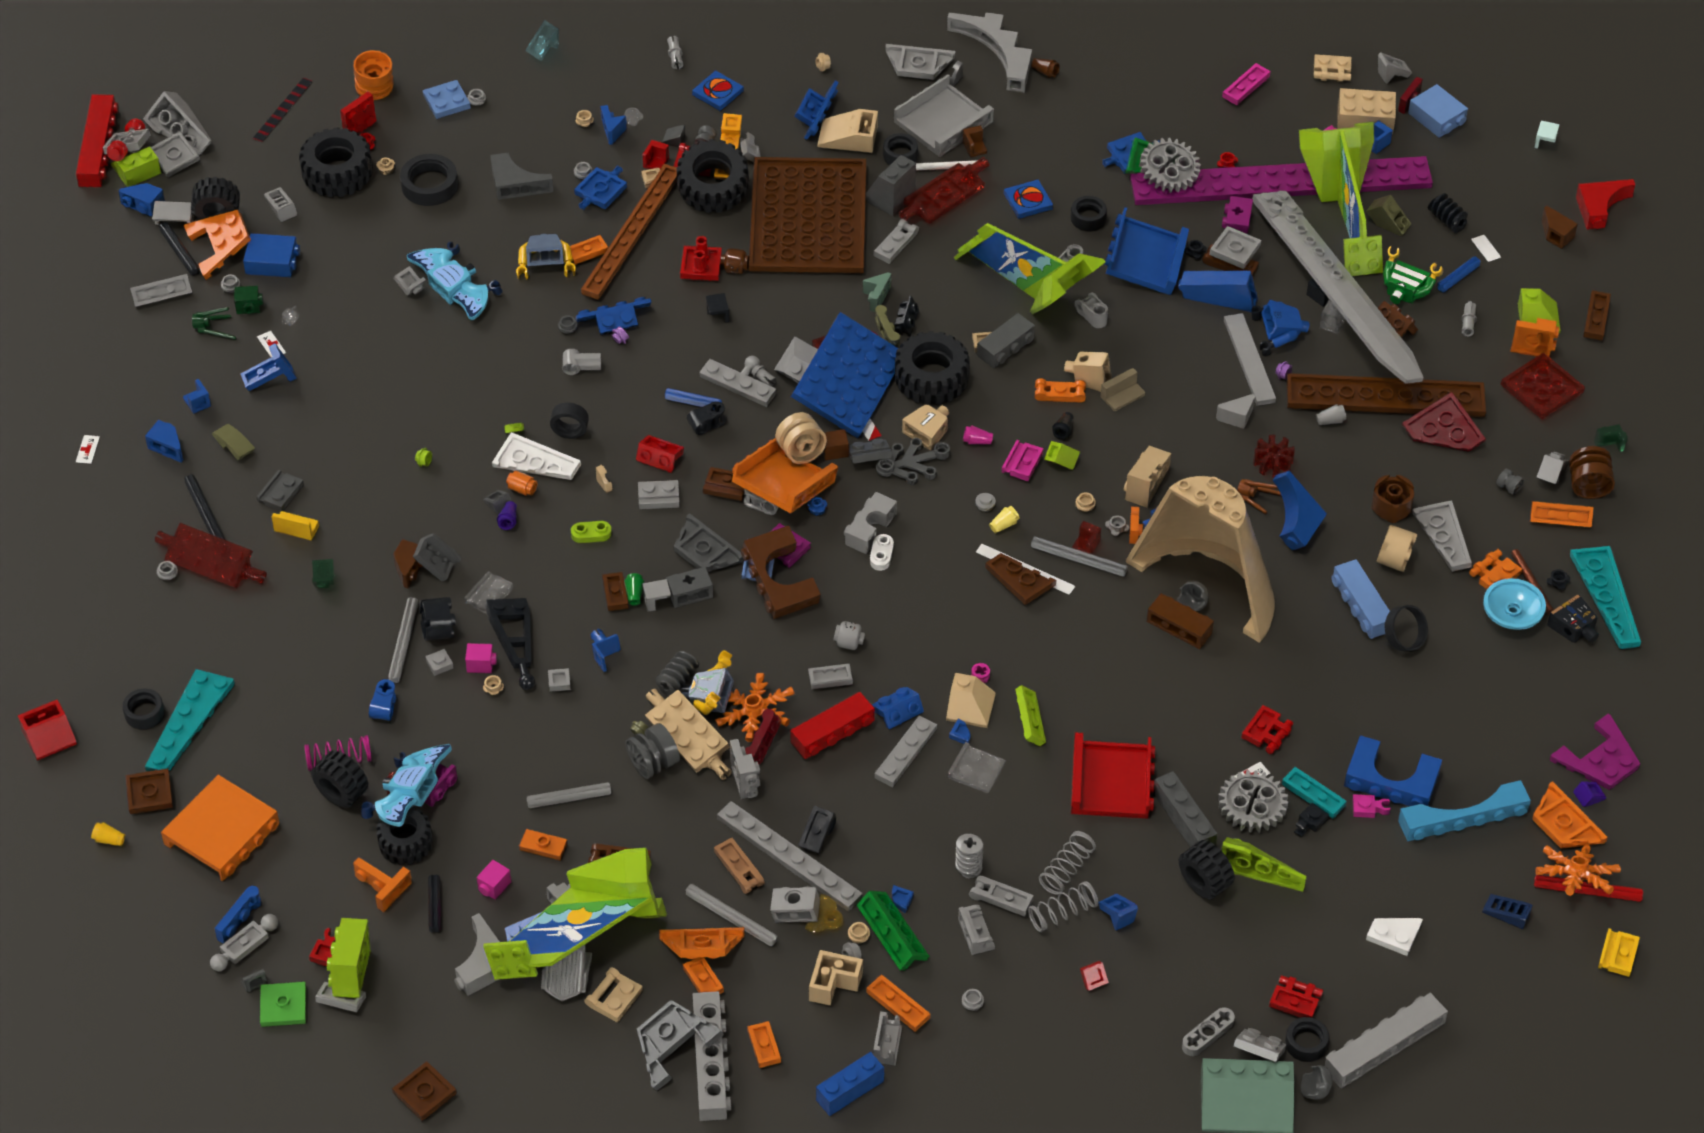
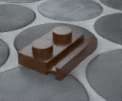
M710 467L705 486H703V494L742 501L745 492L743 487L732 482V471Z

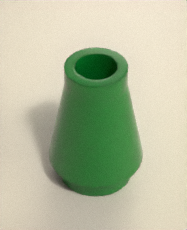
M637 573L628 574L624 580L630 605L640 604L643 583H645L642 575Z

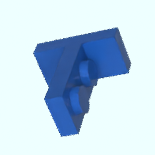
M276 343L269 346L271 358L241 373L248 391L283 373L290 382L297 378L291 363Z

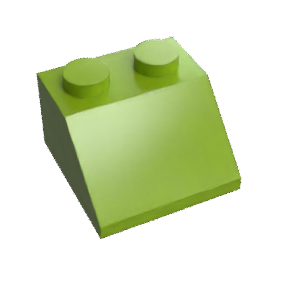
M151 147L125 156L121 161L111 162V166L126 187L136 185L161 174L159 159Z

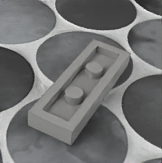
M187 274L130 288L135 307L192 293Z

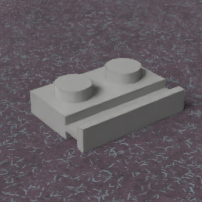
M678 480L638 482L639 509L679 508Z

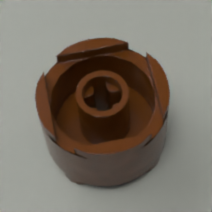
M1385 475L1375 483L1371 508L1381 518L1386 519L1390 523H1396L1398 520L1406 518L1412 510L1414 486L1404 476L1396 475V477H1389L1390 475Z

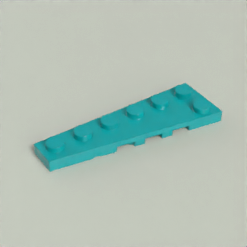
M1603 546L1571 550L1570 557L1619 649L1640 647L1641 640L1611 547Z
M195 669L145 765L146 771L167 768L169 771L181 757L182 752L190 745L195 733L202 729L203 723L208 717L212 716L217 704L222 702L235 685L233 678Z

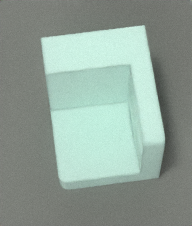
M1541 120L1534 148L1538 149L1540 140L1555 143L1559 124Z

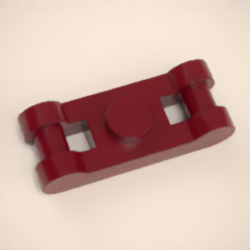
M772 709L763 711V721L760 728L756 730L751 746L745 748L746 755L752 754L754 762L757 761L758 764L762 763L781 724V718Z

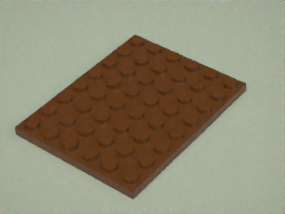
M754 157L749 271L864 273L866 159Z

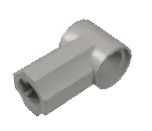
M567 349L563 352L562 370L568 375H575L580 370H601V353H580L576 349Z

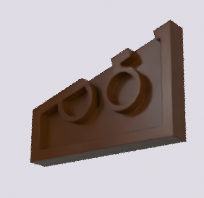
M1002 553L985 563V568L1024 605L1056 586V579L1051 577L1048 579L1040 575L1041 572L1035 569L1032 571L1023 567L1021 562Z

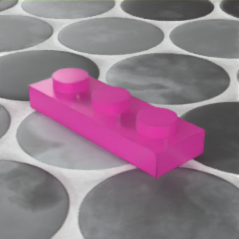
M1255 63L1223 91L1222 97L1237 106L1270 77L1271 71Z

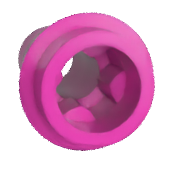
M973 425L971 427L966 426L963 442H967V444L991 445L993 433Z

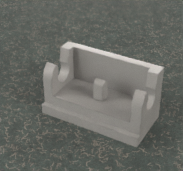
M155 201L152 216L155 225H159L160 221L194 222L195 216L192 214L190 202Z
M980 905L959 907L958 920L972 955L995 949L982 911H978L981 910Z
M880 1011L873 1055L881 1064L896 1066L902 1032L900 1017L896 1015L894 1020H889L887 1012Z

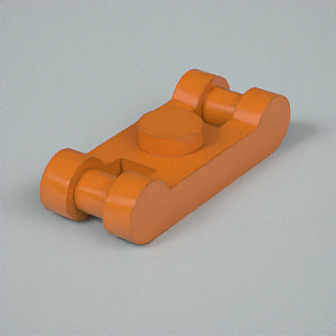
M1040 378L1035 381V388L1037 389L1035 391V399L1038 401L1081 403L1086 399V393L1084 392L1086 390V383L1083 380L1076 382H1052Z

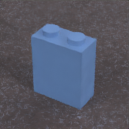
M1436 84L1410 100L1408 114L1440 138L1466 122L1468 108Z

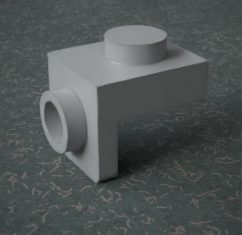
M410 266L393 278L407 296L412 293H419L424 288L423 284L426 281L424 277L420 279Z

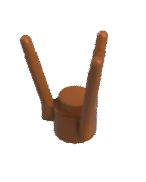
M1242 479L1237 489L1244 501L1264 514L1267 513V510L1249 497H1254L1257 490L1281 496L1279 491L1272 490H1279L1276 485L1254 482L1247 479Z

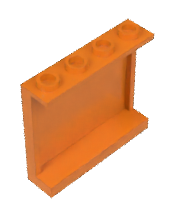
M774 438L734 465L732 469V482L781 509L793 513L835 483L838 466L831 463L824 469H821L810 462L806 464L793 463L777 444L776 438Z
M217 775L161 831L164 845L169 848L173 845L178 846L219 872L220 880L224 881L235 872L242 861L248 859L250 853L260 846L271 832L277 829L279 818L275 809L222 776Z

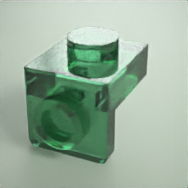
M1620 424L1605 426L1597 429L1594 443L1598 447L1616 444L1619 451H1624L1628 437Z
M333 559L312 560L313 585L317 586V588H329L330 585H335Z

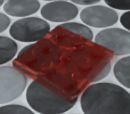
M1544 352L1501 379L1500 384L1541 419L1567 404L1585 390V386Z

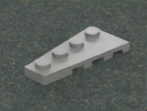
M1452 500L1412 509L1414 517L1452 572L1472 567Z

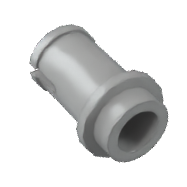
M756 365L752 369L751 374L754 379H759L769 386H773V384L768 379L776 383V377L767 372L763 365Z

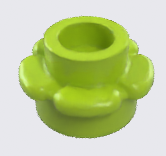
M427 448L418 450L415 455V461L419 467H422V465L427 467L432 461V452L428 451Z

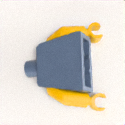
M557 234L530 236L528 242L519 248L518 265L520 266L516 269L517 278L520 279V274L525 273L526 280L528 279L529 274L525 267L526 265L537 266L566 263L564 275L567 277V271L571 270L575 276L576 266L571 263L573 259L569 244L560 240Z

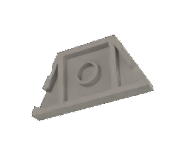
M886 44L885 50L897 76L934 80L955 58V51L893 44Z

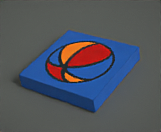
M715 70L692 90V95L721 111L744 91V86Z
M1039 179L1004 189V195L1018 219L1053 209V203Z

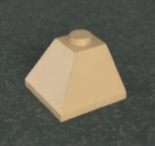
M955 673L946 721L957 722L959 718L967 725L987 728L996 693L976 676Z

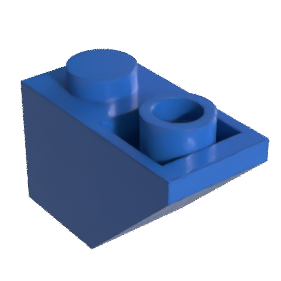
M148 183L125 187L119 190L122 205L151 217L153 216L155 201H165L163 189Z

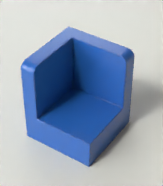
M1380 121L1374 124L1372 152L1375 154L1391 143L1393 132L1391 128Z
M199 379L195 380L197 390L183 396L185 403L193 414L211 406L209 393Z

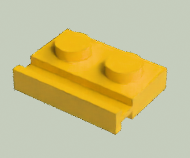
M1608 928L1598 968H1607L1610 972L1630 977L1640 937L1621 931L1617 933Z

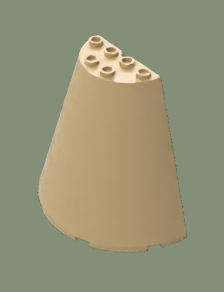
M1194 476L1182 479L1168 489L1128 555L1126 563L1143 572L1152 564L1160 561L1162 556L1168 554L1173 556L1191 555L1193 552H1200L1207 557L1227 564L1245 579L1252 615L1243 628V633L1260 643L1270 629L1274 616L1275 599L1244 500L1233 486L1216 477Z

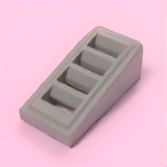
M281 187L264 194L268 204L281 222L297 216L294 203Z

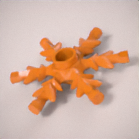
M757 673L756 683H750L753 690H749L751 694L746 698L744 693L740 695L738 689H735L734 693H730L728 702H735L733 705L742 704V709H733V712L723 713L725 717L715 719L718 727L723 726L727 722L731 726L736 719L740 721L742 716H748L749 719L743 723L747 725L743 727L742 732H747L745 737L747 742H753L754 731L759 729L757 724H761L757 718H761L763 711L768 709L767 706L769 704L777 705L776 702H786L787 699L784 697L795 694L793 688L789 687L783 692L779 688L773 696L770 692L768 698L764 699L761 695L766 692L763 689L767 686L768 682L763 683L764 673ZM775 712L781 718V725L787 727L790 719L782 717L785 712Z
M1588 844L1583 845L1581 852L1576 850V856H1573L1571 860L1568 856L1564 857L1561 851L1557 853L1547 845L1544 847L1543 853L1549 855L1548 858L1556 861L1557 864L1555 866L1546 864L1544 867H1536L1535 872L1536 875L1549 874L1550 877L1557 874L1560 876L1563 874L1568 875L1565 878L1566 881L1562 884L1567 886L1565 893L1571 896L1574 894L1575 888L1581 889L1580 884H1583V880H1588V884L1593 883L1595 889L1600 887L1607 894H1611L1614 891V887L1608 885V880L1602 879L1598 875H1612V872L1620 873L1621 868L1619 864L1607 865L1606 862L1598 866L1596 863L1593 866L1589 865L1590 859L1594 855L1589 854L1591 847Z

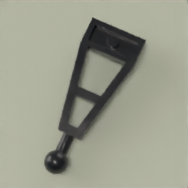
M526 598L486 599L485 607L489 622L513 668H519L520 670L519 686L524 690H530L535 685V678L528 671L531 665V620ZM523 619V637H507L499 620ZM513 647H524V658H518Z

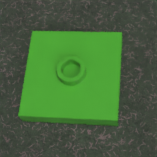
M306 982L261 985V1027L306 1024Z

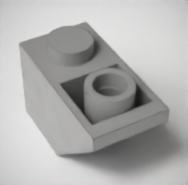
M1558 452L1544 455L1537 478L1558 484L1569 460L1564 459L1565 455Z

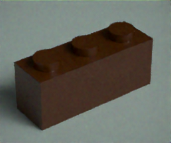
M1162 593L1151 604L1147 612L1148 623L1197 649L1203 646L1213 632L1214 620Z

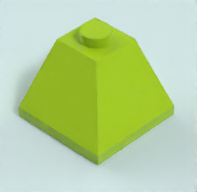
M1521 288L1518 300L1520 321L1536 323L1537 318L1557 321L1556 326L1560 327L1557 302L1541 289Z

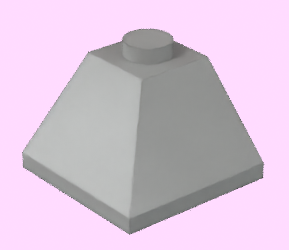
M794 336L774 370L799 383L818 349Z

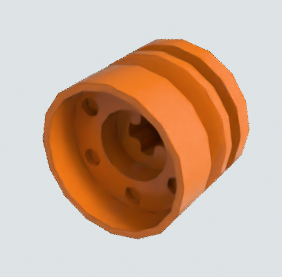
M375 50L365 51L358 55L353 65L357 93L362 96L366 92H370L373 94L374 100L383 99L392 92L394 85L391 58L386 53Z

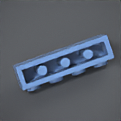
M1357 559L1334 566L1332 583L1340 590L1343 601L1347 602L1351 608L1352 615L1359 620L1363 632H1366L1370 639L1384 635L1385 620L1390 611Z

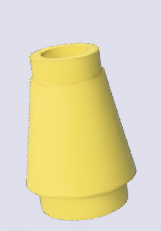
M1012 506L1004 507L992 522L989 523V527L996 534L1017 524V520L1020 519L1019 514Z

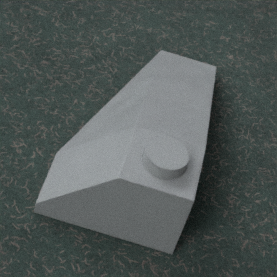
M164 91L143 118L155 132L168 138L180 131L199 155H202L212 142L188 104L176 92Z

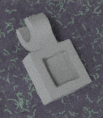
M747 132L746 139L740 138L741 150L746 160L754 162V157H761L759 146L754 143V135Z

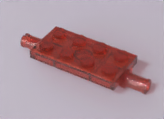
M982 157L972 165L963 166L957 163L905 197L904 204L907 207L899 211L900 218L908 221V219L917 214L929 224L984 188L985 182L979 178L978 173L990 166L989 161Z
M179 523L174 536L163 531L157 532V535L163 539L155 536V543L169 547L164 558L165 561H171L179 567L237 589L240 581L246 578L262 584L265 579L258 575L265 578L267 576L266 571L252 567L250 564L252 550L183 523Z

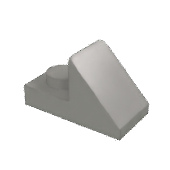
M1381 52L1378 54V73L1386 84L1394 75L1408 78L1412 74L1405 61Z

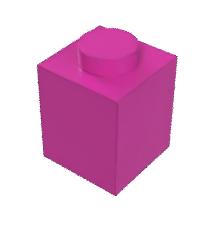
M467 643L465 658L467 673H492L493 665L497 664V653H493L492 644Z
M492 860L477 876V885L480 893L484 896H490L495 900L511 883L510 869L495 860Z

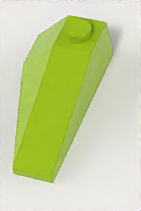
M1228 837L1223 842L1222 852L1229 860L1234 874L1304 892L1307 876L1250 843Z

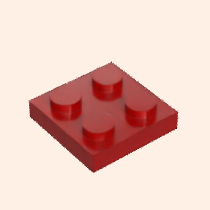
M366 92L340 110L343 128L360 134L376 122L373 94Z

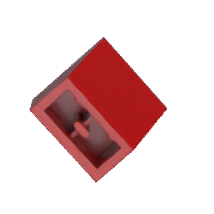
M58 699L18 715L22 732L37 761L77 744Z

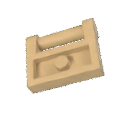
M611 967L606 972L604 980L592 995H588L584 1001L590 1008L618 1023L642 993L643 986L623 976L618 970ZM613 981L617 983V986L603 1003L600 1002L599 999Z

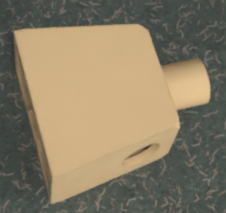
M1079 352L1075 361L1067 360L1065 362L1064 371L1074 373L1075 382L1078 380L1085 381L1086 388L1101 392V384L1112 379L1108 353Z

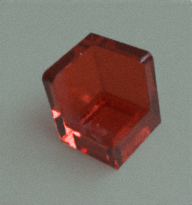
M1083 521L1079 528V537L1072 548L1092 554L1101 540V528Z

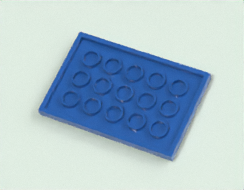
M840 312L790 397L858 438L895 374V358L899 348Z

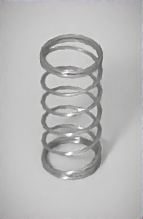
M1074 831L1069 838V842L1063 845V850L1057 853V858L1052 859L1050 866L1046 867L1044 873L1040 874L1039 882L1045 890L1055 895L1063 892L1064 885L1061 881L1071 882L1069 874H1077V869L1074 865L1083 866V861L1080 857L1088 859L1090 857L1089 853L1095 851L1096 844L1088 834ZM1074 836H1082L1089 840L1093 849L1089 850L1078 844ZM1070 844L1074 852L1064 850L1065 846ZM1071 844H1075L1077 848L1087 852L1088 856L1084 857L1077 853ZM1061 852H1064V855L1069 861L1063 858H1058L1059 854ZM1065 852L1072 853L1078 857L1082 864L1078 865L1071 861ZM1057 860L1062 869L1052 866L1053 861ZM1059 860L1069 863L1075 869V873L1066 870ZM1051 868L1054 875L1047 873L1046 870ZM1053 868L1059 869L1062 872H1064L1068 876L1069 880L1065 881L1061 879L1054 872ZM1042 876H1045L1047 882H1048L1053 888H1055L1056 890H1059V891H1054V890L1050 889V888L1043 882ZM1046 876L1056 881L1060 889L1052 885Z
M1084 881L1079 884L1078 890L1071 887L1068 895L1060 892L1058 900L1050 897L1047 904L1040 901L1037 907L1030 906L1028 913L1033 926L1039 932L1048 928L1044 917L1039 911L1041 903L1048 907L1053 923L1055 925L1058 924L1053 910L1049 907L1051 899L1058 902L1063 918L1068 920L1067 912L1060 903L1061 894L1068 897L1070 907L1077 916V907L1070 898V890L1072 889L1078 892L1080 902L1086 911H1088L1087 903L1093 908L1097 907L1098 897L1092 885ZM1085 886L1091 891L1095 904L1089 899ZM1032 909L1035 911L1040 920L1041 928L1038 926L1033 916Z

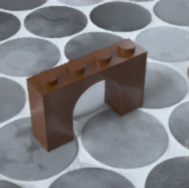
M789 525L744 540L743 548L741 549L742 558L744 561H748L749 573L752 578L756 579L758 593L760 596L763 595L765 608L768 613L772 614L773 619L819 603L821 596L813 577L795 584L783 585L773 581L767 574L766 565L771 560L795 552L797 542Z

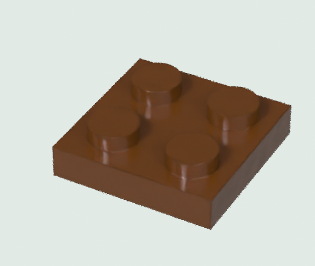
M168 768L125 775L130 814L173 808Z
M427 1061L392 1088L393 1094L421 1121L457 1094L456 1088Z

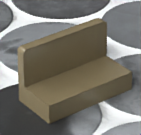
M1134 368L1101 384L1100 397L1113 411H1117L1145 396V391L1137 384L1138 372Z

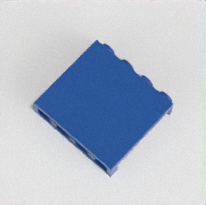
M1124 207L1122 214L1118 213L1115 225L1118 226L1114 228L1111 238H1114V241L1111 240L1108 251L1111 253L1107 255L1104 263L1107 266L1105 274L1171 295L1177 282L1189 229L1182 227L1179 234L1126 217L1127 208Z

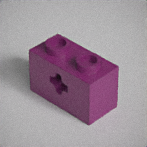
M1230 196L1229 204H1225L1224 214L1227 217H1223L1222 228L1226 229L1229 226L1248 234L1253 199Z

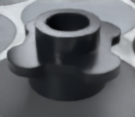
M1192 240L1189 242L1188 247L1184 249V253L1199 259L1201 254L1206 252L1207 248L1201 241Z
M1561 569L1553 570L1551 577L1547 578L1546 583L1550 586L1553 585L1558 590H1564L1566 583L1570 582V576Z

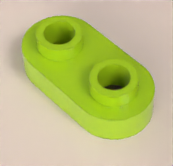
M606 521L579 522L571 527V538L577 543L603 542L612 535L611 525Z

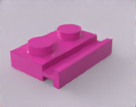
M1016 440L1002 466V473L1007 472L1010 473V476L1029 481L1043 455L1044 448L1026 442L1023 444L1020 443V440Z

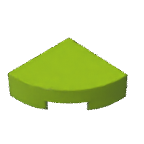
M524 423L506 424L504 426L505 433L523 431Z

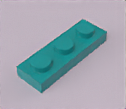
M1294 767L1282 779L1284 787L1308 803H1314L1327 812L1332 819L1346 806L1347 801L1297 767Z

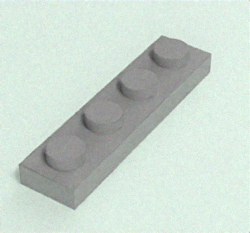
M918 716L875 772V779L893 787L937 730V724Z

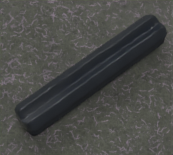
M437 874L428 877V920L431 933H438L441 930L440 876Z

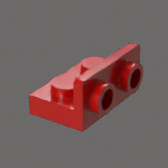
M648 435L638 444L636 460L672 472L675 461L683 455L684 447Z

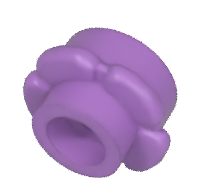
M620 326L613 329L611 336L615 342L626 344L625 341L629 339V336Z
M1285 361L1282 364H1278L1276 374L1279 380L1281 378L1287 380V373H1292V365Z

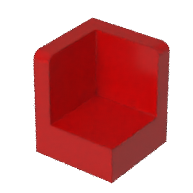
M651 140L642 155L643 168L661 169L669 159V145Z

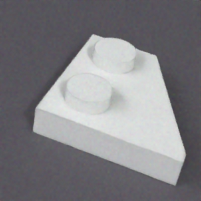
M1374 919L1366 940L1407 956L1423 919Z

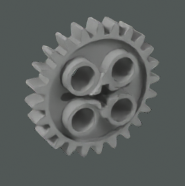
M1161 138L1160 143L1154 140L1153 145L1149 143L1141 154L1139 166L1142 168L1140 172L1145 173L1144 179L1150 178L1148 184L1155 183V188L1161 186L1162 191L1166 188L1169 189L1170 193L1174 188L1177 192L1180 191V188L1186 190L1187 186L1192 187L1193 182H1196L1200 173L1201 164L1198 163L1200 158L1195 157L1196 151L1190 152L1191 146L1184 147L1185 142L1178 144V139L1172 142L1171 138H1168V141L1165 142Z
M1246 770V775L1243 776L1242 773L1238 772L1237 778L1231 775L1230 781H1224V786L1220 788L1218 807L1222 809L1221 815H1226L1227 822L1233 820V827L1239 824L1241 825L1240 830L1248 827L1249 832H1252V829L1256 828L1259 833L1261 827L1268 831L1269 825L1276 827L1277 821L1282 822V818L1286 816L1288 808V794H1285V787H1280V781L1273 782L1274 776L1266 778V772L1259 776L1257 770L1251 775ZM1257 788H1260L1257 793V798H1255L1253 802L1252 810L1250 814L1247 815V812L1249 811V805L1253 801L1255 791Z

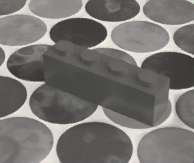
M1174 771L1156 778L1153 794L1188 845L1192 847L1200 840H1208L1216 845L1217 832Z

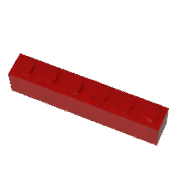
M91 95L76 170L79 187H101L102 180L106 179L105 166H108L109 159L108 155L104 154L103 146L114 134L113 127L116 126L115 114L119 112L118 102H115L114 95Z

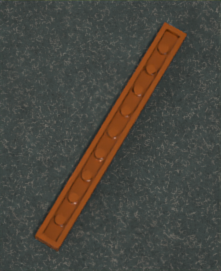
M667 164L662 166L581 288L582 295L597 300L600 299L677 182V167Z

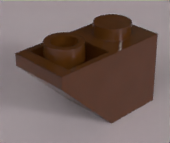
M1547 205L1544 207L1542 224L1546 240L1562 249L1575 237L1578 224Z
M402 539L393 555L395 567L405 588H408L411 582L416 580L420 568L424 566L413 558L418 544Z

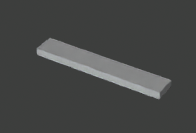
M1243 313L1224 316L1225 326L1251 393L1255 396L1256 406L1276 403L1275 394Z

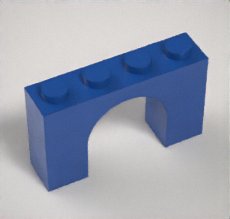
M1360 735L1346 773L1344 787L1375 795V797L1389 799L1394 803H1401L1407 806L1418 804L1428 806L1440 773L1442 759L1421 754L1417 769L1410 778L1403 781H1392L1381 776L1374 765L1381 741Z

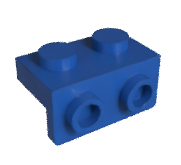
M908 687L899 688L895 693L881 697L872 704L875 708V713L884 718L886 727L889 729L924 712L919 693Z

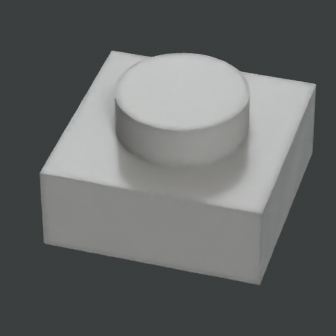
M445 649L425 656L426 662L434 676L453 669V663Z
M569 668L548 670L550 692L571 690Z

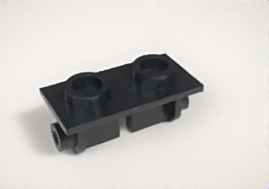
M909 296L908 301L900 303L897 314L899 318H896L894 324L895 332L899 334L907 332L909 337H911L912 330L915 327L916 316L919 313V306L915 303L912 296Z

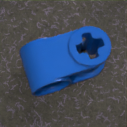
M384 679L377 683L369 707V718L391 721L396 701L395 685L391 680Z

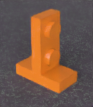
M360 857L353 862L357 879L361 882H367L378 892L375 899L377 908L382 912H385L412 884L410 870L405 867L391 878Z

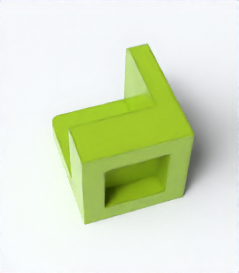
M1051 441L1044 460L1073 470L1080 451L1062 443Z

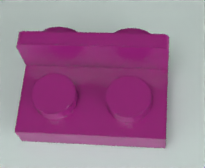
M440 763L438 764L435 772L438 782L425 800V804L432 807L443 798L445 791L456 783L457 771L456 766L453 764L449 768Z

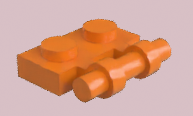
M1499 549L1489 552L1484 560L1475 563L1469 571L1472 577L1476 575L1481 576L1479 584L1486 590L1499 580L1516 579L1522 574V568L1508 557L1503 561L1498 559L1502 556V552ZM1489 565L1494 567L1490 571L1486 569Z

